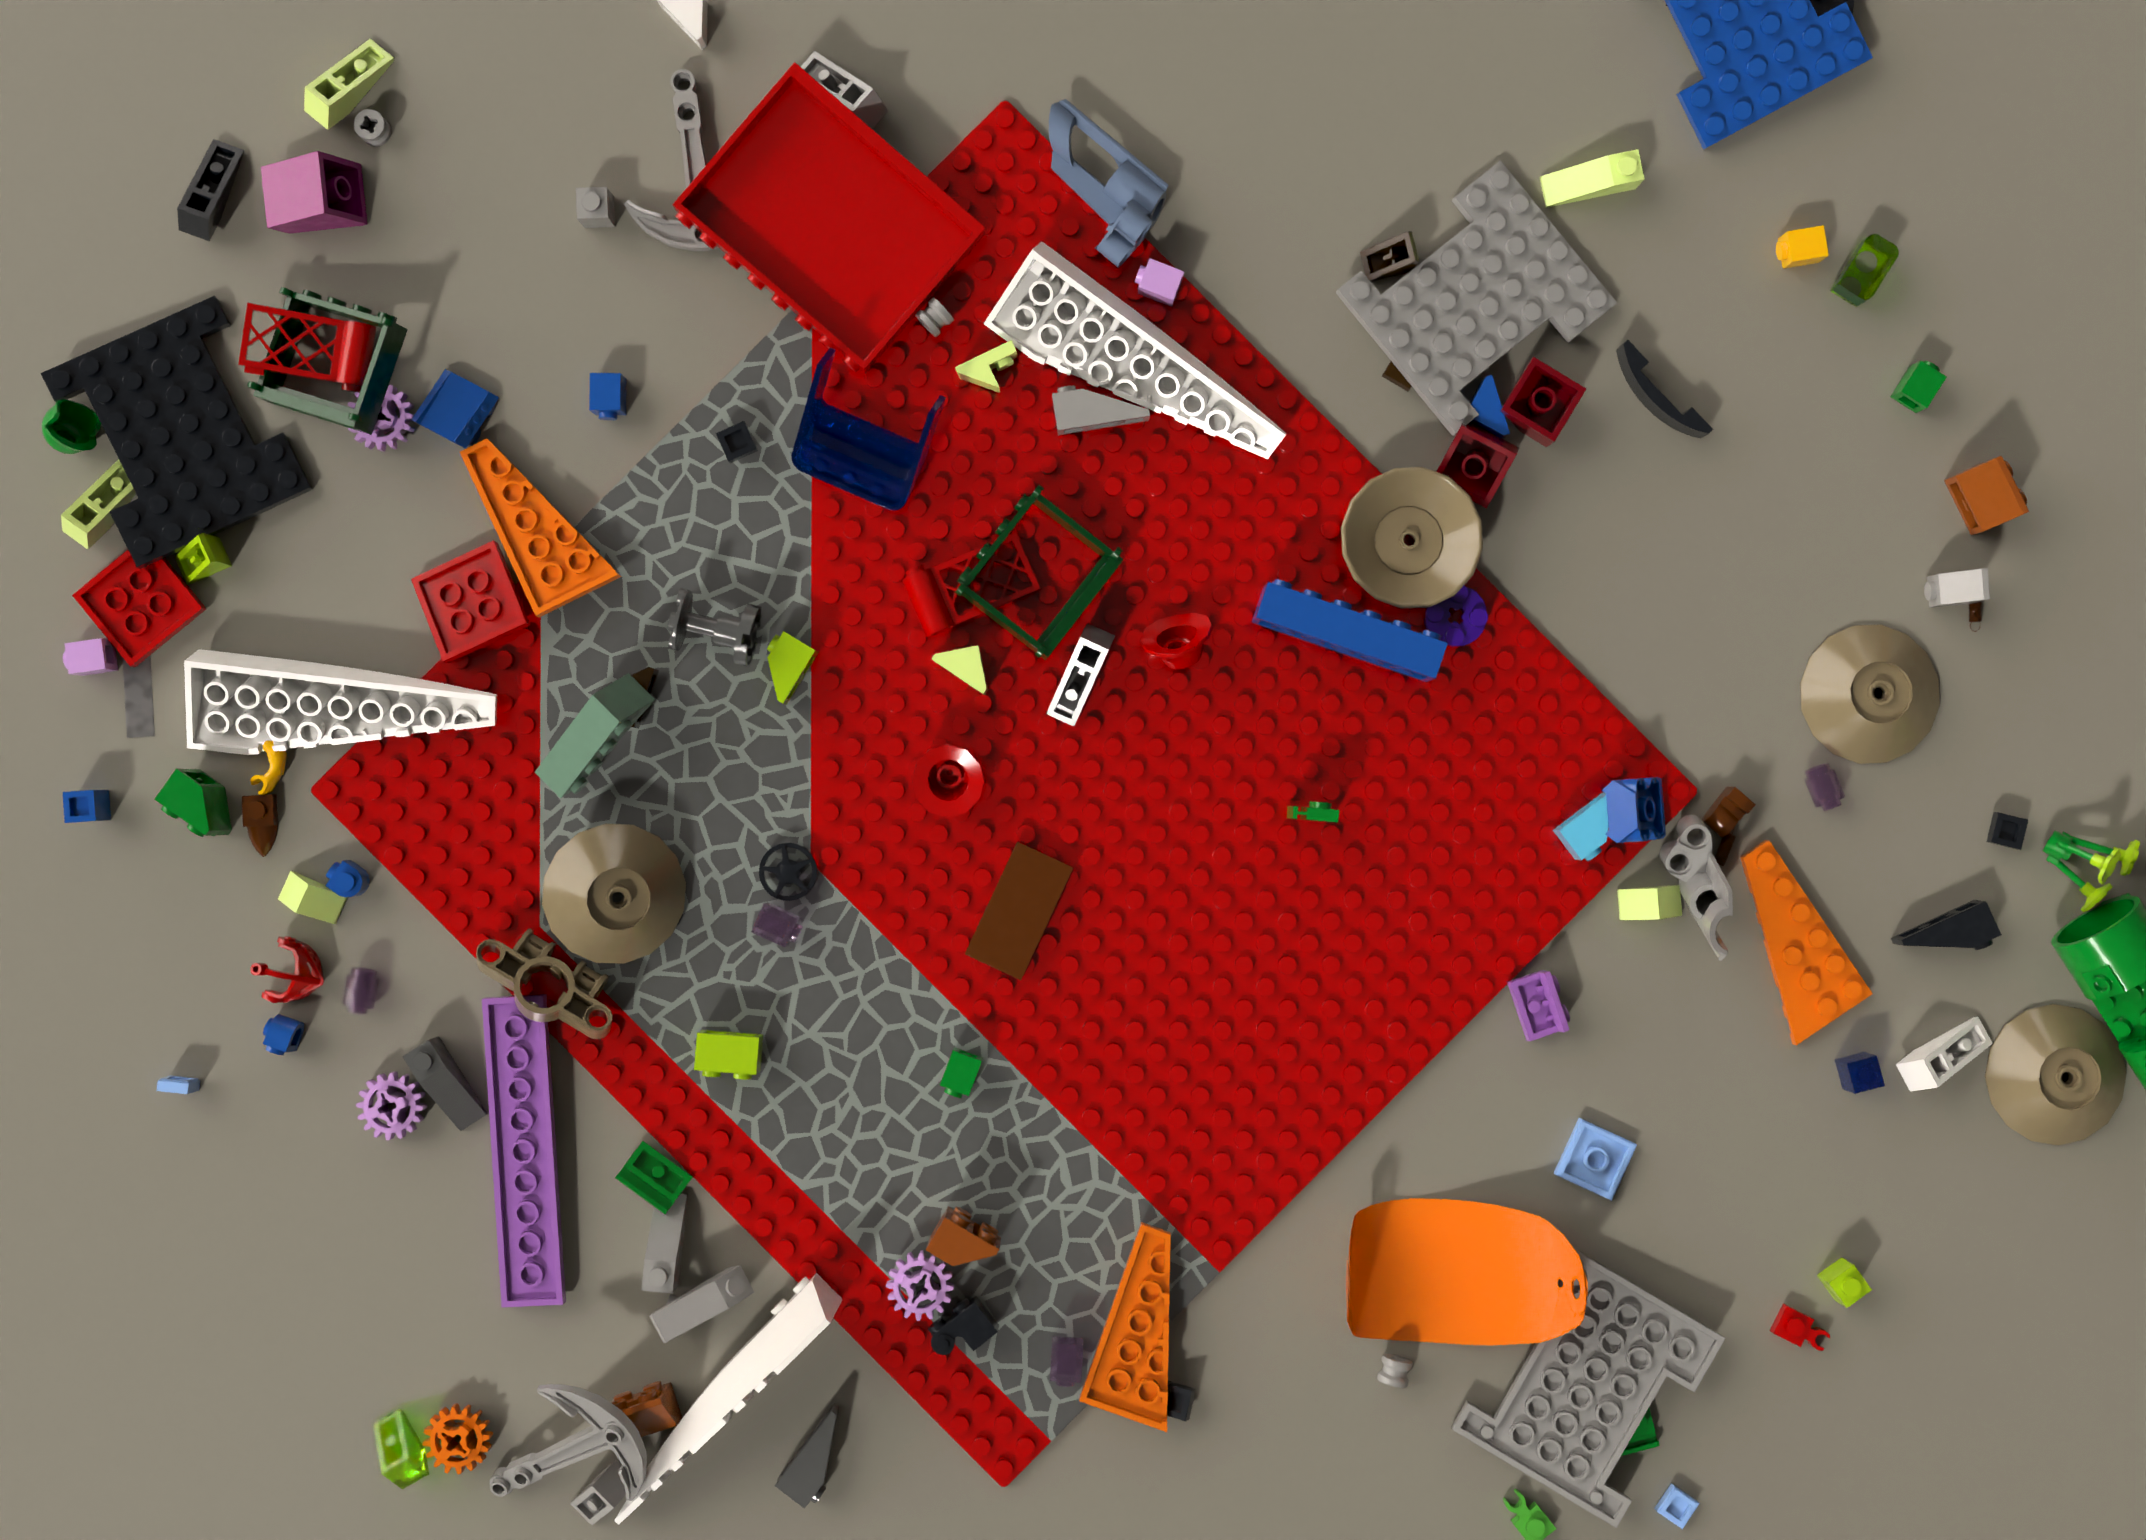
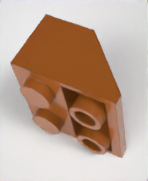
M2002 455L1979 463L1944 480L1971 535L1984 532L2029 512L2026 506L2027 498L2024 492L2017 487L2013 479L2012 467L2003 459Z
M948 1206L929 1238L926 1251L949 1265L956 1266L997 1255L1000 1249L1001 1237L997 1235L999 1231L984 1222L982 1225H979L972 1221V1215L957 1206L955 1209H952Z
M661 1381L653 1382L644 1386L642 1392L632 1395L631 1391H626L613 1397L614 1401H612V1404L627 1415L638 1429L641 1437L677 1426L682 1419L671 1382L663 1385Z

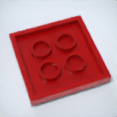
M494 540L411 579L442 661L447 664L530 626L499 544Z
M129 550L125 551L72 595L130 667L138 666L206 610V607L166 558L139 569Z

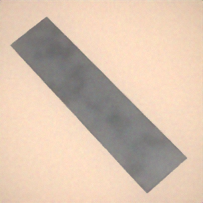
M147 657L136 667H130L123 658L127 738L155 736L151 657Z

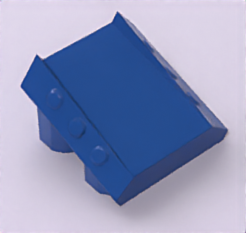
M445 369L411 420L466 449L468 445H473L479 440L481 436L480 427L484 420L492 415L499 397Z
M1661 778L1612 780L1602 790L1606 793L1609 831L1605 835L1616 843L1640 842L1662 839L1666 836Z

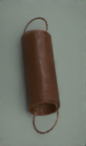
M1982 601L1969 604V622L1982 621Z
M1730 833L1722 837L1715 855L1719 866L1725 865L1736 836Z

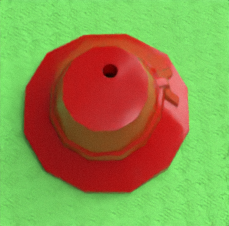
M1198 613L1174 615L1158 619L1146 627L1141 636L1140 643L1145 652L1160 657L1168 668L1184 669L1200 660L1203 643L1209 639L1213 626L1207 615Z
M945 744L929 748L916 762L911 781L917 801L930 814L949 818L966 814L980 800L985 778L981 761L968 749Z

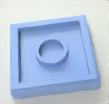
M1578 1118L1554 1174L1612 1201L1637 1144L1584 1119Z

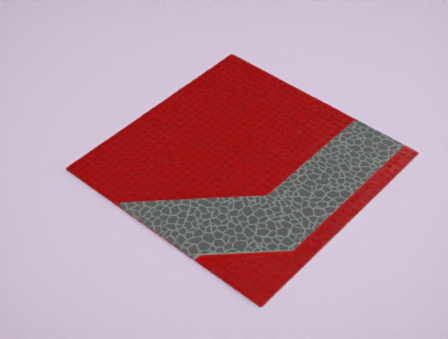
M1002 101L927 175L931 181L986 227L985 235L930 298L934 297L951 314L954 321L950 325L945 324L941 328V333L934 337L914 316L865 374L860 369L854 372L842 361L845 356L836 348L833 352L827 349L818 340L821 335L813 328L808 332L795 321L797 315L791 310L574 526L622 577L542 617L535 616L519 581L515 587L530 626L448 664L443 662L441 658L421 678L423 680L497 694V724L495 726L463 730L448 729L441 730L438 733L427 734V732L405 737L389 736L383 737L380 740L357 742L311 788L312 794L475 958L476 950L481 942L487 939H495L513 949L525 931L530 928L537 937L547 943L553 942L556 944L551 957L564 962L572 972L583 960L590 969L600 975L606 974L609 976L607 984L596 999L607 1006L612 1013V1026L606 1037L602 1039L590 1038L560 1019L548 1022L549 1033L798 1283L805 1276L810 1280L817 1273L843 1299L833 1318L1001 1487L1009 1485L1088 1405L1080 1402L1079 1396L1141 1222L1171 1233L1170 1323L1507 985V982L1511 981L1651 841L1616 843L1607 836V842L1600 846L1602 851L1596 857L1589 861H1586L1585 858L1583 860H1575L1553 829L1598 795L1604 793L1602 790L1612 780L1661 778L1665 826L1697 794V788L1477 568L1474 575L1464 586L1477 592L1485 603L1488 620L1484 630L1470 644L1459 647L1447 645L1436 679L1428 682L1251 623L1263 587L1267 582L1272 583L1275 579H1279L1292 584V590L1300 593L1304 592L1305 589L1312 590L1323 595L1321 600L1330 603L1334 602V599L1351 604V610L1360 613L1364 612V610H1370L1381 614L1382 621L1389 623L1399 620L1412 625L1411 630L1418 633H1423V630H1426L1424 623L1426 608L1401 609L1374 599L1354 581L1342 555L1341 525L1349 503L1370 479L1382 473L1184 276L1172 307L1139 295V284L1134 282L1140 266L1146 267L1149 258L1172 267L1174 266L1146 238L1119 268L1098 252L1094 247L1099 245L1107 234L1106 228L1109 225L1052 170L1053 149L1050 142L1008 101ZM1042 241L1189 351L1264 413L1286 435L1270 457L1266 459L1231 444L1227 439L1217 435L1214 437L1204 433L1203 429L1188 423L1185 425L1176 421L1172 416L1162 412L1159 414L1150 409L1149 421L1058 435L1052 393H1058L1057 389L1060 387L1075 386L1076 390L1085 389L1139 407L1143 406L1114 395L1112 391L1101 386L1095 387L1090 385L1082 378L1072 374L1070 376L1058 371V368L1046 363L1043 365L1033 361L1016 347L1017 358L1013 359V365L1001 371H997V368L991 370L1000 387V393L960 379L955 367L1007 342L984 325V322L1031 250ZM928 301L920 310H924L928 307ZM745 421L758 451L729 463L716 433ZM1038 485L1044 488L1040 493L1043 497L1112 551H1115L1117 547L1123 550L1119 555L1124 559L1046 660L1034 655L1035 652L985 613L942 633L926 637L902 582L907 577L905 572L914 567L922 565L924 569L932 568L984 546L987 542L991 543L990 536L996 534L995 531L1005 518L1011 521L1018 513L1014 507L1024 494L1030 497ZM1033 504L1011 534L1016 532L1041 589L996 609L1035 640H1038L1102 557ZM1411 535L1404 536V543L1408 546L1413 545V537ZM1009 542L1000 546L996 557L1013 564L1017 555L1013 543ZM977 557L972 558L969 567L973 570L980 560ZM1018 559L1016 565L1023 568L1020 559ZM989 560L979 574L985 576L991 560ZM967 561L957 565L965 568ZM994 562L988 578L1005 584L1011 568ZM950 567L939 573L945 584L957 588L959 583L957 580L963 572ZM1014 570L1008 586L1022 590L1031 586L1026 574ZM975 578L969 588L978 594L983 580ZM986 582L980 597L994 602L999 600L1003 588ZM681 588L692 591L691 613L718 619L719 614L723 613L741 618L747 604L762 607L761 627L757 628L756 634L758 642L750 665L743 666L734 663V648L714 644L713 637L687 631L679 651L668 649L669 638L672 632L667 629L671 612L677 613L678 606H676V602ZM947 589L949 596L952 600L955 592ZM1006 590L1004 597L1013 594V592ZM957 595L954 602L958 616L971 612L974 605L962 595ZM1453 608L1449 609L1451 614L1448 618L1449 622L1456 621L1460 624L1463 621L1461 619L1462 611L1460 609L1456 611ZM1187 613L1207 615L1213 628L1209 639L1203 643L1200 660L1192 666L1184 669L1168 668L1160 657L1145 652L1140 643L1145 628L1158 619ZM1089 623L1115 635V638L1075 726H1072L1046 713L1086 624ZM783 631L819 652L787 705L777 700L767 659L770 654L767 648L776 634L781 636ZM978 645L988 688L986 694L983 695L932 660L934 654ZM647 667L659 670L651 693L655 700L645 710L639 729L631 727L617 742V746L603 758V764L599 769L586 778L588 783L577 794L570 792L560 798L535 771L590 697L628 673L632 675ZM945 744L968 749L981 761L985 778L980 800L966 814L949 818L930 814L917 801L911 781L916 762L929 748ZM1310 801L1332 803L1331 809L1339 810L1338 822L1300 819L1301 815H1297V819L1287 818V807L1298 806V811H1301V807H1309ZM605 823L635 825L659 836L677 856L686 881L684 912L673 934L651 954L625 964L595 963L570 952L552 933L542 906L544 876L556 852L577 833ZM1017 841L1073 867L1021 980L965 955ZM778 844H799L805 847L816 861L818 873L815 885L808 894L797 900L783 901L776 899L767 893L759 878L761 860L769 849ZM782 848L771 854L765 866L777 867L782 861ZM786 848L789 859L797 863L808 859L800 850ZM811 863L801 868L800 880L806 887L812 878ZM764 871L767 884L773 891H776L779 883L776 874ZM795 883L785 884L780 895L793 896L804 890ZM621 892L614 893L612 901L620 902L623 894ZM488 952L482 958L487 962H494L499 959V955L494 952ZM540 971L532 974L531 980L526 985L523 984L520 991L522 995L547 994V1008L557 1005L563 992L567 993L568 988L562 978L558 980L549 971ZM505 987L514 996V991ZM600 1016L592 1017L589 1020L590 1024L594 1027H602L606 1024V1020ZM700 1030L763 1034L761 1071L757 1075H752V1079L748 1080L733 1078V1073L721 1072V1077L702 1076V1071L694 1070L697 1032ZM954 1047L983 1057L969 1096L963 1094L962 1098L945 1093V1087L940 1086ZM948 1206L952 1209H955L956 1206L960 1207L972 1215V1221L979 1225H982L983 1222L987 1223L999 1231L997 1235L1001 1237V1243L997 1255L956 1266L946 1263L943 1271H952L953 1275L947 1282L954 1284V1290L946 1291L952 1298L950 1303L942 1301L944 1305L942 1313L934 1309L933 1319H929L926 1313H923L920 1321H917L915 1313L912 1312L908 1318H905V1309L903 1307L900 1310H894L897 1300H888V1294L893 1289L886 1287L887 1281L894 1280L889 1275L890 1269L899 1270L896 1261L900 1258L907 1262V1254L909 1252L913 1254L914 1258H918L920 1251L924 1250L925 1258H930L932 1254L926 1251L929 1238ZM936 1257L935 1262L937 1264L943 1261L938 1257ZM914 1266L908 1270L915 1272L922 1269L923 1266ZM933 1271L932 1277L934 1283L939 1284V1287H941L940 1279L938 1275ZM926 1274L916 1284L914 1296H917L918 1292L925 1288ZM900 1284L901 1293L907 1300L909 1297L908 1293ZM977 1296L999 1324L998 1332L975 1351L969 1347L962 1337H955V1345L951 1353L947 1355L937 1354L931 1346L932 1336L928 1327L940 1317L945 1321L950 1318L954 1313L953 1307L964 1298L970 1301ZM927 1299L919 1302L918 1305H926L933 1301Z

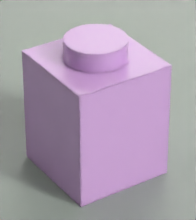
M1149 258L1146 267L1140 266L1134 282L1139 284L1138 294L1172 307L1183 280L1184 271Z
M99 638L64 643L63 663L66 669H68V674L84 676L118 671L116 650L108 639Z

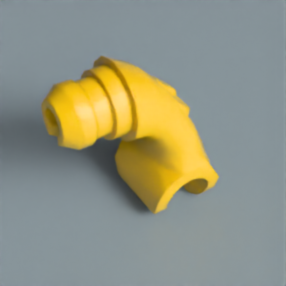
M269 740L264 742L263 750L269 758L270 768L266 774L254 775L250 779V783L253 786L261 781L263 782V788L258 791V795H267L273 792L281 776L284 775L287 752L273 751L272 746L274 742Z

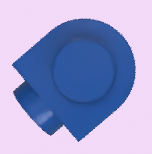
M343 860L341 864L335 862L326 874V877L330 880L325 886L341 897L360 896L366 892L370 884V878L366 870L352 860Z
M281 1014L270 1018L263 1030V1035H265L263 1044L267 1045L265 1050L277 1055L297 1051L303 1035L304 1023Z

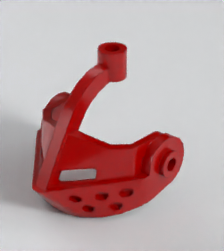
M289 936L278 937L277 942L279 947L293 952L295 957L294 974L270 969L265 963H254L250 967L252 975L255 976L269 975L291 980L288 989L284 993L268 989L262 992L261 997L272 1003H287L303 999L324 983L322 965L317 953L306 943L297 941L296 938ZM307 962L309 963L310 967L312 968V972H310V969H309V967H308V965H307Z

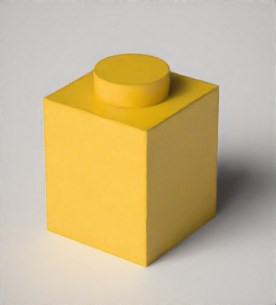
M1824 225L1787 231L1778 238L1776 255L1778 260L1782 261L1783 269L1819 263L1829 256Z

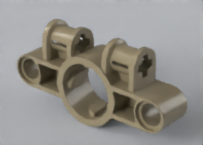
M530 928L525 931L513 949L495 939H487L478 945L476 958L479 970L514 991L515 1004L525 1017L536 1022H551L560 1019L593 1039H602L609 1034L612 1026L611 1010L596 1000L609 980L608 975H600L587 967V963L583 960L572 972L564 962L551 957L556 944L553 942L547 943L537 937ZM488 952H494L499 955V959L494 962H487L482 957ZM549 971L558 980L562 978L565 981L568 991L567 993H562L557 1005L550 1008H539L537 1003L533 1001L527 1002L524 999L520 989L523 984L526 985L531 980L534 973ZM600 1016L606 1020V1024L602 1027H594L590 1024L589 1020L592 1017Z

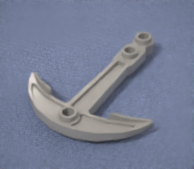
M680 69L673 73L670 83L675 92L673 105L677 130L681 135L685 184L687 188L706 166V159L701 137L703 124L700 103L695 93L697 82L690 71ZM684 81L690 82V86L686 90L680 89V84ZM688 111L694 112V117L691 120L684 119V115ZM629 200L624 203L638 226L648 235L670 247L689 251L713 250L699 238L702 233L694 226L688 229L679 220H668L665 215L645 210Z
M539 1385L537 1388L539 1395L556 1404L570 1417H574L578 1412L591 1426L538 1453H530L514 1460L507 1467L497 1468L489 1481L490 1491L496 1496L503 1497L510 1494L513 1488L521 1489L541 1480L548 1473L611 1449L622 1464L619 1469V1477L625 1488L626 1499L632 1501L638 1494L647 1473L646 1449L639 1431L622 1410L595 1393L569 1385Z

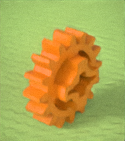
M455 1403L450 1411L445 1406L439 1411V1416L435 1414L429 1420L432 1425L427 1426L423 1433L430 1437L426 1438L422 1445L431 1448L426 1457L431 1458L435 1456L437 1459L434 1463L435 1468L442 1463L445 1465V1473L448 1474L455 1467L457 1474H461L465 1470V1466L472 1471L477 1466L476 1461L482 1463L487 1457L484 1452H488L492 1448V1444L486 1442V1440L493 1436V1432L485 1431V1427L490 1421L488 1419L481 1422L479 1419L482 1414L481 1410L472 1414L471 1405L468 1404L463 1410H460L459 1404ZM454 1420H463L465 1422L456 1423ZM456 1435L461 1437L459 1443L454 1440ZM455 1455H460V1456H462L463 1458H456V1457H453V1456H455Z

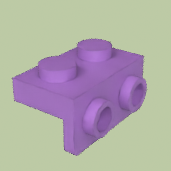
M1540 970L1507 982L1526 1041H1533L1556 1032L1564 1033L1569 1031L1567 1022H1570V1015L1564 1004L1561 1005L1558 996L1560 985L1555 975H1551L1550 971Z

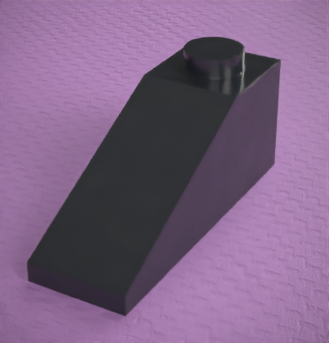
M213 139L177 207L179 231L210 241L222 218L244 155V150Z
M1972 900L1892 937L1891 941L1893 944L1903 946L1959 947L1980 950L1992 945V939L2002 934L1987 902Z

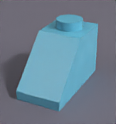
M1606 793L1598 795L1553 829L1575 860H1583L1585 858L1586 861L1593 859L1602 851L1600 846L1607 842V835L1605 834L1608 832L1609 826Z

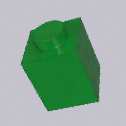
M1920 360L1909 366L1890 397L1911 411L1918 413L1928 408L1947 376L1940 373L1939 367L1935 364Z
M954 1047L940 1086L945 1087L944 1092L957 1098H962L963 1094L969 1096L983 1057Z

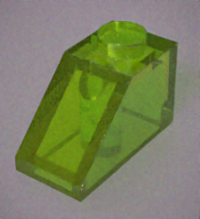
M399 1408L373 1423L381 1474L403 1490L429 1475L425 1448L402 1409Z

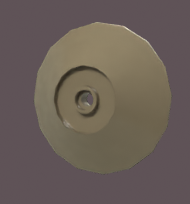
M1425 467L1394 468L1370 479L1351 499L1341 525L1342 555L1354 581L1374 599L1401 609L1427 608L1455 596L1474 575L1483 550L1482 520L1470 495L1449 476ZM1405 535L1413 537V545L1408 546L1404 543Z
M1854 625L1829 636L1809 657L1800 682L1801 711L1812 735L1832 754L1858 764L1887 763L1911 752L1931 731L1940 706L1939 677L1927 652L1907 634L1884 625ZM1876 687L1881 690V697L1879 699L1873 693Z
M605 823L577 833L556 852L544 876L542 906L552 933L570 952L595 963L625 964L651 954L673 934L684 912L686 881L677 856L659 836L635 825ZM621 892L623 894L620 902L612 901L614 893Z
M2050 1004L2028 1009L2003 1026L1989 1049L1985 1079L1991 1104L2008 1127L2030 1141L2063 1145L2085 1140L2108 1124L2122 1101L2127 1072L2123 1055L2118 1048L2119 1043L2103 1022L2080 1008ZM2067 1072L2068 1080L2063 1083L2061 1077L2063 1073Z

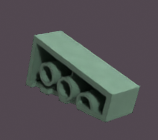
M629 673L599 690L590 697L536 769L535 773L560 798L570 792L577 794L588 783L586 778L599 769L603 764V758L617 746V742L655 699Z

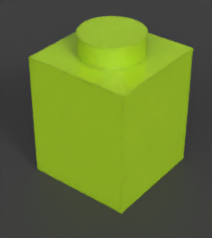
M1842 1257L1817 1275L1833 1299L1846 1308L1872 1291L1855 1265Z

